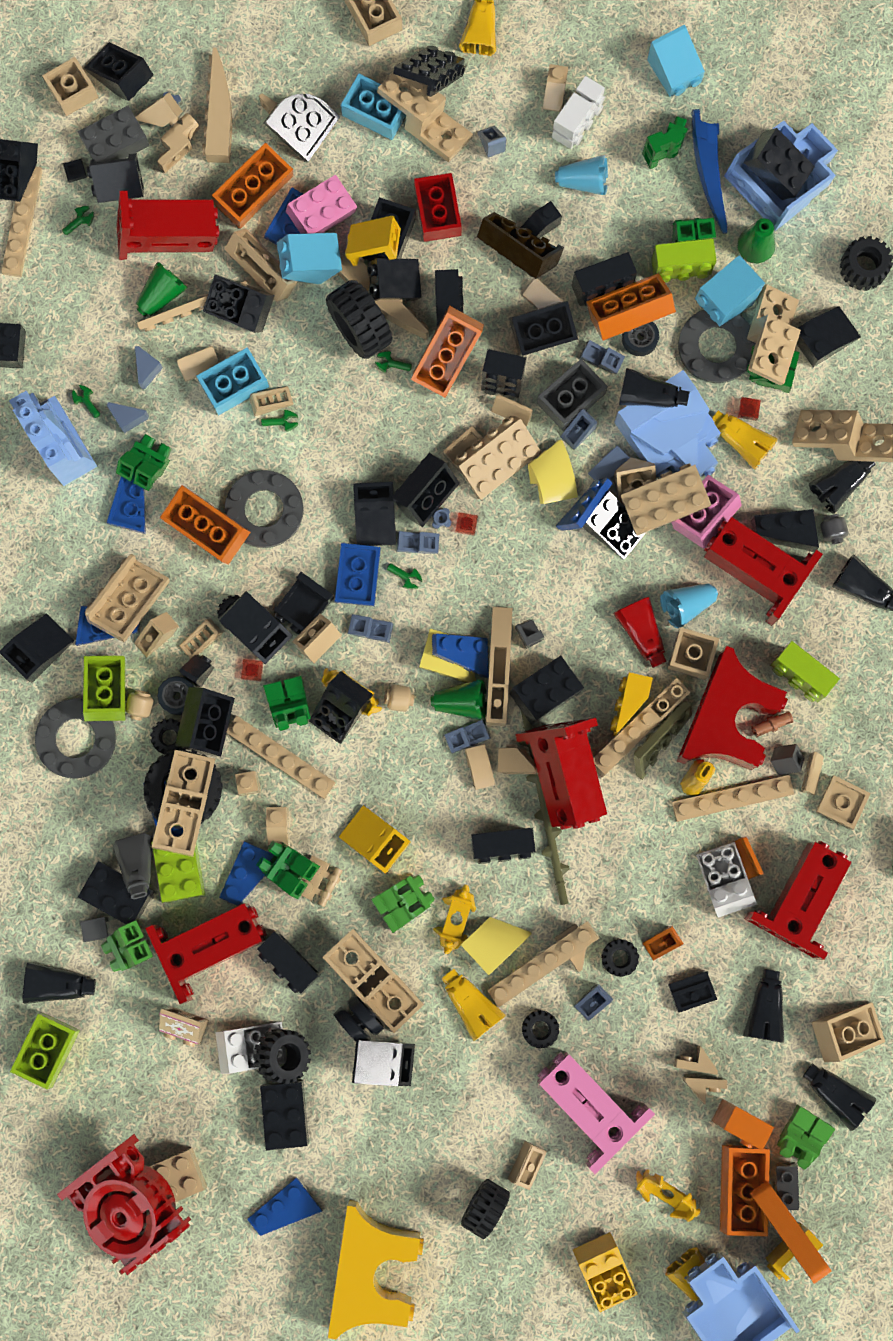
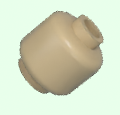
M391 685L385 691L384 704H387L390 710L406 712L409 706L414 704V694H411V690L407 686Z
M135 690L134 693L129 694L125 710L128 714H131V719L142 721V718L150 716L154 700L150 697V693Z

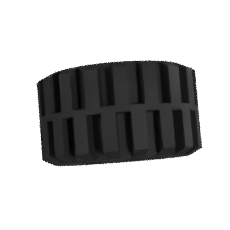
M863 236L859 237L858 241L855 239L848 246L841 258L840 268L842 270L840 273L841 276L845 275L843 279L845 282H851L850 287L853 288L856 285L857 290L865 287V291H867L871 286L873 289L877 288L887 277L893 265V262H891L893 255H889L891 249L890 247H885L886 243L884 241L881 243L877 237L874 240L872 236H867L866 239ZM866 256L871 258L876 265V269H863L858 264L857 257Z
M273 1029L271 1032L264 1033L265 1037H260L258 1040L260 1044L255 1045L254 1049L257 1052L253 1053V1058H256L254 1065L259 1067L257 1072L263 1075V1078L283 1084L294 1083L297 1081V1078L301 1079L304 1076L302 1072H307L308 1070L307 1063L311 1062V1059H308V1055L311 1054V1050L307 1049L309 1043L304 1041L305 1037L303 1035H298L299 1033L296 1031ZM284 1045L287 1049V1060L280 1067L277 1062V1054Z
M490 1179L483 1181L462 1217L461 1226L484 1240L491 1234L508 1204L510 1192Z

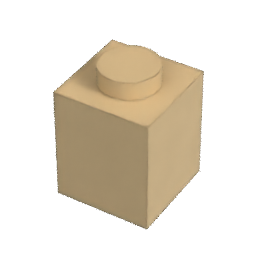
M256 771L235 774L238 795L245 796L261 793Z

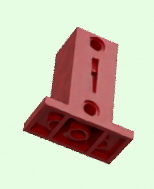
M119 191L116 223L119 260H127V253L213 252L214 245H217L218 242L217 237H219V225H216L218 209L214 207V201L128 198V191Z
M731 517L728 522L725 520L722 522L716 535L718 537L713 536L705 547L704 551L707 553L704 558L772 602L773 605L766 613L768 619L765 622L773 626L780 619L823 554L815 550L813 554L808 553L799 562Z
M596 717L545 724L515 734L517 742L525 741L526 744L531 745L551 827H560L561 830L571 827L577 829L584 827L585 822H598L600 817L607 815L587 733L591 732V727L598 726Z
M822 841L806 845L770 915L760 910L747 912L744 918L816 960H825L828 952L823 950V945L816 941L811 942V939L852 863L847 859V855L840 851H836V853L829 849L830 846ZM823 858L826 860V866L822 863ZM789 922H791L793 926L791 931H789L788 929Z
M244 903L166 941L168 934L164 927L151 925L145 928L179 1004L193 1000L191 996L194 994L193 989L189 983H185V980L265 941L264 937L267 936L263 925H258L256 918L259 916L254 906ZM246 921L250 924L248 932H244L242 929V925ZM178 954L182 957L180 965L176 963V956Z

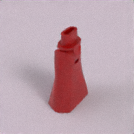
M645 597L613 613L632 639L640 654L646 658V661L649 660L652 668L667 662L663 654L665 653L663 641L649 597Z

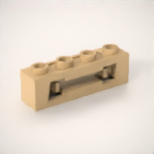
M246 228L233 233L224 250L267 293L275 295L274 300L276 302L287 299L298 281L282 279V275L278 273V271L281 272L280 262ZM249 241H250L257 249H254V247H251V246L248 244Z

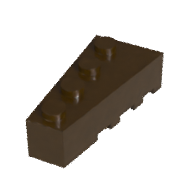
M495 212L482 219L477 238L483 241L484 244L493 248L501 256H504L534 279L539 278L556 267L564 250L563 246L558 244L555 247L549 243V239L545 237L540 239L532 235L531 230L518 228L515 222Z

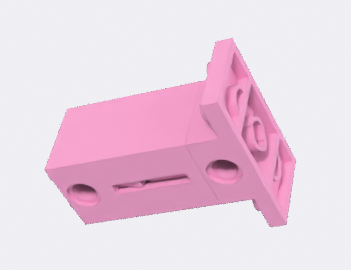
M560 1052L552 1060L554 1064L549 1069L545 1067L537 1075L539 1077L537 1082L600 1148L598 1152L595 1149L587 1156L588 1162L586 1164L596 1174L655 1113L645 1104L642 1107L638 1105L631 1112L633 1116L629 1118L567 1052L564 1055ZM560 1070L564 1071L565 1077L562 1080H556L555 1074ZM611 1127H617V1132L614 1135H608Z

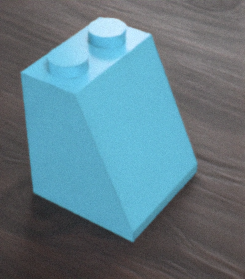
M685 25L651 42L647 61L669 97L673 95L679 96L685 92L686 88L690 86L696 87L702 82L705 71Z
M337 233L287 234L277 242L282 279L322 284L342 270Z
M739 255L700 287L695 300L710 315V318L721 326L753 306L765 282Z

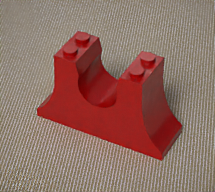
M726 645L718 656L677 762L685 764L698 758H717L729 761L748 770L758 768L759 765L762 766L766 754L763 753L765 747L755 740L745 738L739 733L735 724L736 714L740 709L749 708L757 711L759 714L773 716L780 712L781 709L784 710L788 698H785L787 692L769 685L750 674L739 662L734 648Z

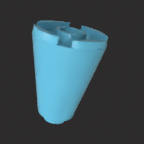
M605 155L560 166L559 170L555 171V182L559 183L560 187L598 195H606L607 185H604L606 178H608V165Z
M709 583L664 591V594L660 596V603L663 612L668 611L671 617L668 622L673 627L680 628L716 602L718 592Z

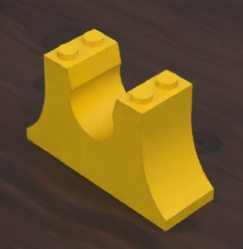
M349 1200L344 1223L328 1339L336 1340L347 1330L365 1324H387L408 1328V1321L413 1322L415 1304L411 1303V1297L399 1291L390 1292L383 1289L376 1280L375 1271L380 1264L388 1260H398L402 1263L417 1261L418 1255H422L424 1238H420L421 1232L396 1229L383 1225L367 1215L358 1201Z

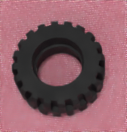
M349 280L327 295L326 305L333 321L349 346L352 347L359 357L369 359L391 344L393 337L389 329L390 327L385 320L386 318L373 297L361 283H358L356 280Z
M186 748L179 749V751L200 755L197 754L198 751L193 749L191 752L186 751ZM174 750L168 751L166 755L159 756L157 761L151 764L145 776L143 788L144 801H146L149 812H152L153 817L157 821L164 796L163 786L170 773ZM215 764L201 824L213 815L221 799L223 789L221 775L216 770ZM187 770V772H190L197 776L194 770ZM174 826V829H180V826Z

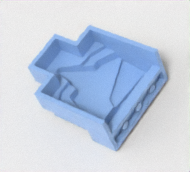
M785 121L774 127L778 128L815 166L796 197L781 200L744 163L757 140L736 154L724 175L763 218L769 219L773 223L775 231L805 208L813 198L830 185L836 176L827 167V164L831 162L838 150L813 123L798 134Z
M684 370L665 382L678 386V390L681 387V390L690 391L687 406L678 405V407L674 406L673 408L647 405L626 406L618 411L615 419L616 426L640 460L655 464L656 478L659 477L661 479V475L669 472V470L672 473L678 472L681 466L689 463L691 466L696 465L700 477L703 475L706 477L716 471L714 468L718 462L708 447L710 448L718 442L721 432L709 415L708 406Z
M25 391L9 400L13 407V412L32 444L39 451L47 467L63 486L98 467L55 396L40 403L34 393L29 394Z
M718 1252L717 1254L709 1255L701 1266H695L688 1271L685 1279L699 1300L688 1303L682 1313L701 1341H774L790 1328L796 1334L800 1331L756 1265L751 1261L740 1264L734 1273L726 1259Z

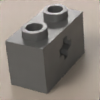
M776 1163L777 1195L788 1210H799L797 1163Z

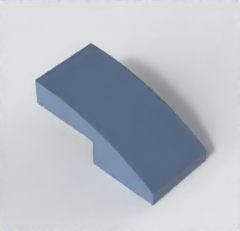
M591 340L587 341L580 356V359L614 374L618 373L625 356L609 347L605 349Z
M617 445L588 474L594 480L603 478L611 480L615 470L630 457Z
M398 532L397 552L438 554L439 534Z
M352 614L348 634L390 643L393 623Z
M484 720L461 727L444 735L451 753L491 739Z

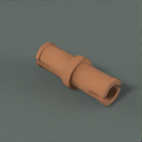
M789 711L775 717L770 716L766 721L752 725V732L756 738L771 731L776 732L778 728L793 723V717Z

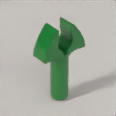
M89 206L74 209L77 213V218L64 227L62 232L68 235L81 224H87L89 227L93 222L94 212L84 217L83 214L90 209Z
M391 351L377 354L378 358H384L387 361L384 364L375 362V365L384 373L391 367L405 371H411L412 364L393 360L391 358Z
M79 385L84 392V397L78 396L72 390L75 405L83 403L92 416L98 418L100 412L90 400V395L93 393L92 390Z
M284 410L285 414L282 417L262 418L261 425H282L285 427V431L288 432L297 427L298 422L289 423L286 420L298 418V415L292 411Z
M392 563L387 567L388 571L405 581L403 586L405 589H418V586L412 584L409 578H417V580L422 582V578L415 568L412 572L407 573Z

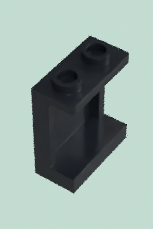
M137 153L129 154L128 158L102 162H95V159H92L89 166H87L88 177L93 180V185H91L93 197L97 198L98 203L118 201L119 191H128V198L132 199L144 197V185Z
M377 258L368 263L367 273L370 278L369 294L373 297L374 301L381 299L415 301L422 298L418 259L389 260Z
M303 572L298 574L296 577L297 581L278 606H274L272 609L275 613L274 617L281 623L285 621L291 625L290 629L298 635L319 614L324 612L334 598L333 594Z

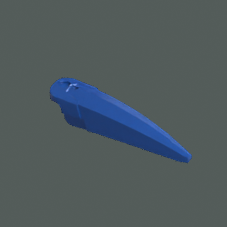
M692 109L693 148L700 181L717 224L722 233L727 234V220L718 164L719 123L710 124L702 122L700 109Z

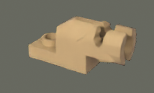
M188 113L180 118L182 125L175 123L161 138L163 146L168 151L160 155L157 163L164 173L192 150L190 140L200 128L196 120Z

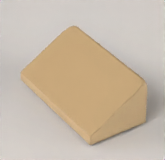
M538 278L534 279L522 294L537 309L563 302Z
M213 346L177 360L185 382L196 378L200 373L219 363Z
M498 394L491 412L504 418L516 416L527 427L533 410Z
M815 751L809 754L801 788L803 793L816 795L824 759L821 754Z
M524 1141L508 1180L530 1190L547 1151Z

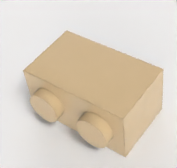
M319 614L292 642L306 658L315 663L342 635L331 621L322 614Z

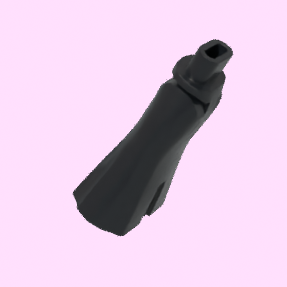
M626 368L619 405H647L664 408L678 407V405L687 406L690 391L681 390V387L678 390V386Z
M847 461L838 468L811 481L809 488L813 494L818 496L817 498L821 503L825 501L828 503L825 508L829 507L828 511L834 514L871 472V468L876 464L871 461Z
M853 554L847 560L841 570L842 573L838 575L832 587L860 598L876 607L893 611V589Z
M28 962L24 975L23 1003L81 998V996L83 998L85 995H94L96 979L87 978V976L79 973Z
M764 969L763 978H760L756 988L751 1011L743 1033L744 1037L784 1043L782 981H779V971Z
M812 1063L803 1075L809 1081V1085L815 1093L831 1108L850 1131L855 1130L863 1121L865 1116L862 1113L868 1114L875 1105L876 1098L855 1087L823 1067L819 1069Z

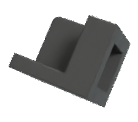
M533 620L515 626L526 649L543 641L545 638Z
M791 744L775 747L770 762L778 775L801 772L805 758L798 745Z
M108 917L80 922L83 942L107 938L106 922L109 921Z

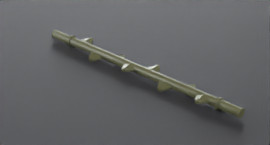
M521 711L524 724L523 729L525 731L533 729V725L530 724ZM525 741L519 742L520 745L528 747L530 756L534 760L531 745L526 744ZM529 774L526 779L536 784L541 807L534 817L544 822L548 846L541 853L543 856L551 858L560 905L568 904L565 889L566 882H564L563 875L570 868L568 865L560 863L555 840L562 833V830L557 827H551L538 774Z

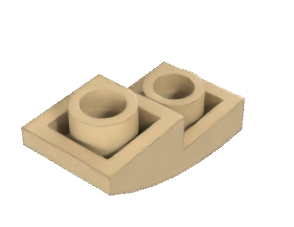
M485 744L465 748L474 789L478 790L495 785Z

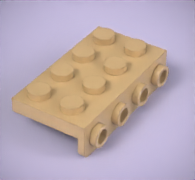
M508 416L502 421L500 426L489 430L487 436L475 441L470 449L458 454L453 464L460 470L476 496L482 500L542 452L522 420L516 416Z
M690 463L683 465L679 468L680 471L672 473V471L662 474L661 479L656 481L650 479L643 482V486L637 489L633 486L624 490L621 498L637 536L712 506L696 465L691 466Z
M130 554L122 560L117 572L110 576L108 584L99 590L95 601L87 606L85 616L88 623L125 643L169 584V578L137 561L135 556Z

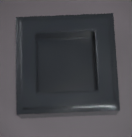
M82 159L63 163L69 183L87 178Z

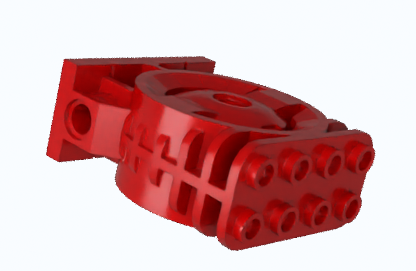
M135 1134L57 1194L61 1201L68 1197L77 1211L83 1212L85 1227L93 1242L101 1250L114 1256L111 1260L113 1264L119 1260L123 1263L124 1267L119 1270L121 1275L123 1273L129 1275L138 1265L145 1263L154 1253L157 1254L166 1244L173 1242L191 1226L188 1223L191 1220L189 1216L184 1220L180 1217L179 1213L183 1210V1207L180 1206L176 1209L174 1194L165 1178L153 1168L144 1165V1157L134 1145L139 1141ZM118 1191L108 1197L109 1192ZM145 1228L144 1234L142 1236H139V1234Z

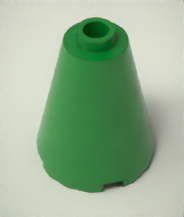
M759 219L741 233L738 238L737 248L744 260L759 264L772 257L776 247L773 223L769 219Z
M159 261L155 264L136 302L137 310L145 317L147 314L149 316L155 314L188 288L169 269L164 268V265Z
M476 680L435 691L434 695H431V706L438 712L483 720L486 717L487 701L485 702L484 694H487L484 680Z

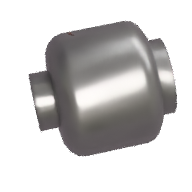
M839 514L824 517V521L820 524L823 539L827 542H832V545L844 542L843 538L849 534L846 520L844 517H840Z

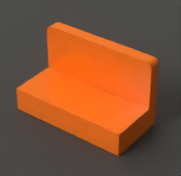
M745 836L733 841L736 844L748 880L764 874L747 837Z

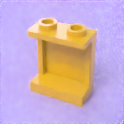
M394 216L351 224L350 232L347 236L348 244L345 249V255L353 266H358L359 257L385 252L389 260L397 258L401 228Z
M799 1223V1226L818 1251L823 1244L808 1228ZM782 1241L765 1259L769 1262L767 1265L768 1269L779 1280L782 1277L786 1281L790 1279L782 1268L794 1255L784 1241Z

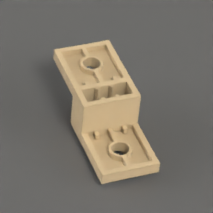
M392 73L377 88V93L407 115L405 130L447 162H450L469 142L473 134L443 112L446 101L445 96L438 92L429 97L427 96L428 85ZM406 87L409 91L402 92L399 88ZM446 134L449 135L451 139L445 140L441 136Z
M766 284L762 288L747 336L748 340L756 343L748 370L778 385H783L801 331L791 326L799 300ZM773 306L778 308V315L774 314ZM769 354L773 355L775 359L774 364L769 361Z
M801 410L792 444L794 447L832 448L838 461L893 462V424L863 423L858 410ZM821 426L817 431H812L814 427ZM878 440H884L881 445H875Z
M175 750L151 848L193 857L214 768V758ZM189 769L196 772L197 776L193 780L185 778L184 774ZM172 827H182L183 834L179 837L173 836L171 833Z
M354 929L323 956V959L364 1003H367L393 1033L424 1005ZM354 952L357 954L358 961L355 964H349L346 961L348 953ZM392 998L400 999L401 1007L394 1010L389 1006V1001Z

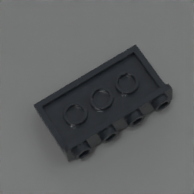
M427 46L394 66L393 74L428 85L427 96L432 97L464 75L465 58L456 56L451 51H440L436 46Z

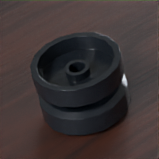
M356 994L347 1001V1005L353 1014L344 1007H340L333 1013L336 1020L355 1042L356 1040H371L365 1028L373 1035H378L385 1029L374 1011Z

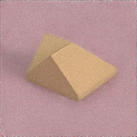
M631 457L615 470L613 479L617 498L623 505L621 495L624 494L625 489L633 486L637 489L643 486V482L650 479L656 481L654 463Z

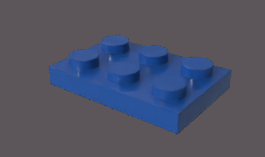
M341 543L335 603L375 607L381 547Z

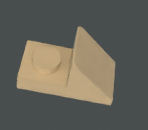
M699 1045L695 1062L693 1057L681 1055L680 1059L675 1058L674 1067L718 1074V1070Z
M683 1076L685 1084L703 1104H706V1088H709V1092H721V1089H727V1080Z

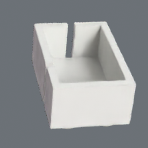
M585 76L576 89V92L580 93L581 96L573 93L555 119L552 138L569 149H572L574 145L578 146L583 138V135H581L583 131L590 129L593 123L592 118L594 115L598 116L603 109L602 103L605 99V96H603L605 87Z

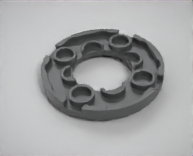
M705 310L697 312L685 323L679 336L678 351L683 365L692 375L707 382L726 383L737 379L747 371L752 357V346L756 344L747 339L751 327L750 324L741 315H737L719 326L710 318V315ZM714 327L722 328L733 335L736 342V351L728 361L722 363L711 362L701 354L698 347L699 338L707 329Z
M261 470L243 476L232 486L226 498L225 514L251 532L245 540V544L257 548H271L283 544L297 532L303 519L304 505L298 488L289 478L278 472ZM267 490L280 497L283 503V513L276 524L270 527H258L247 519L245 506L247 500L254 493Z
M76 698L61 701L48 709L40 719L35 733V746L42 763L53 773L70 779L88 777L100 771L111 759L116 746V731L113 721H86L92 726L95 733L93 748L80 758H70L60 752L56 744V735L59 728L65 722L72 719L84 720L83 699Z

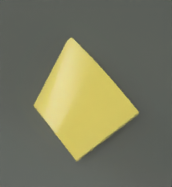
M557 440L553 446L543 451L538 458L533 459L528 464L530 484L538 485L540 504L578 497L575 477L563 441Z
M430 629L419 668L465 683L476 681L475 672H469L462 666L449 663L432 655V635L446 633Z
M489 917L461 946L490 975L531 933Z

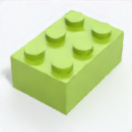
M714 239L655 245L651 258L653 275L659 273L665 283L671 279L685 281L690 279V277L696 276L698 279L707 278L712 274L717 261Z
M793 641L783 648L770 665L773 667L772 671L776 675L787 678L789 680L788 684L796 690L798 688L805 693V698L811 702L816 701L818 703L824 699L840 680L838 676Z
M84 656V721H126L125 656Z
M197 843L193 857L153 848L162 903L205 896Z
M45 1013L37 1014L10 1072L47 1090L53 1088L80 1030Z

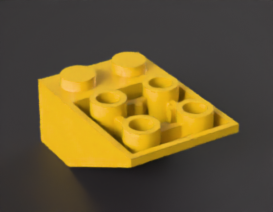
M629 672L626 677L622 678L618 690L622 694L616 700L614 711L618 712L617 716H614V719L612 718L610 730L613 731L612 736H616L648 699L652 677Z
M364 805L339 835L341 840L385 874L388 873L411 843L410 840Z
M611 1232L572 1249L599 1312L638 1295Z

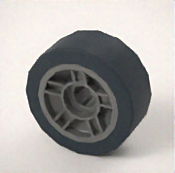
M653 321L622 333L624 349L634 356L650 354L655 350L659 341V330ZM638 334L644 337V339L639 340L637 338Z
M169 677L158 688V702L168 713L182 715L188 689L194 686L184 677ZM177 692L181 694L179 699L173 697Z

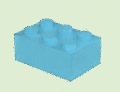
M358 74L341 104L342 116L393 140L406 114L377 93V88L381 85L380 83Z
M248 347L196 376L218 416L249 399L252 393L261 392L269 388L266 377Z

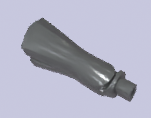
M146 833L116 840L113 845L123 881L128 892L131 893L132 899L147 896V890L150 885L153 838Z

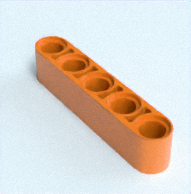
M767 1180L749 1192L814 1284L832 1272Z

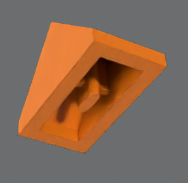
M669 926L643 942V945L654 961L683 945V942L673 926Z

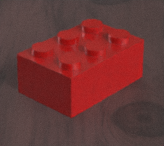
M452 173L415 178L414 189L423 241L428 242L461 236L462 226Z

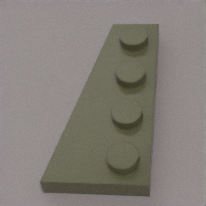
M684 701L680 706H676L672 715L668 719H664L655 733L652 732L648 736L647 741L635 750V771L640 779L643 780L647 775L644 771L649 764L654 766L657 762L659 751L661 749L666 750L670 745L672 734L677 736L692 716L691 704L687 701Z

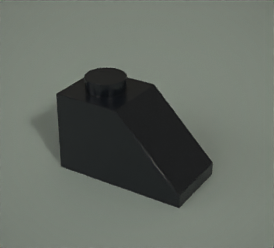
M552 201L536 210L520 228H527L532 231V235L541 238L561 225L562 215Z
M194 655L179 672L186 679L202 687L214 667L211 665L212 661L204 655H201V657Z

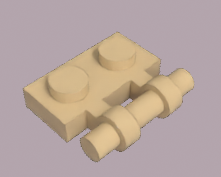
M312 855L310 860L318 864L320 868L311 881L302 878L308 886L301 896L312 901L315 894L321 896L317 904L325 907L327 901H330L333 896L331 893L336 883L339 884L341 880L339 877L343 870L335 867L333 873L330 874L327 872L330 864ZM325 877L329 881L323 891L319 889V886Z

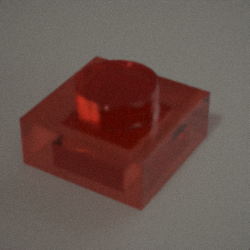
M741 397L738 418L757 421L761 400Z
M459 512L455 533L475 536L478 515Z
M243 659L241 680L261 682L263 662Z

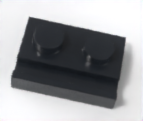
M708 971L668 984L678 1013L717 1000Z

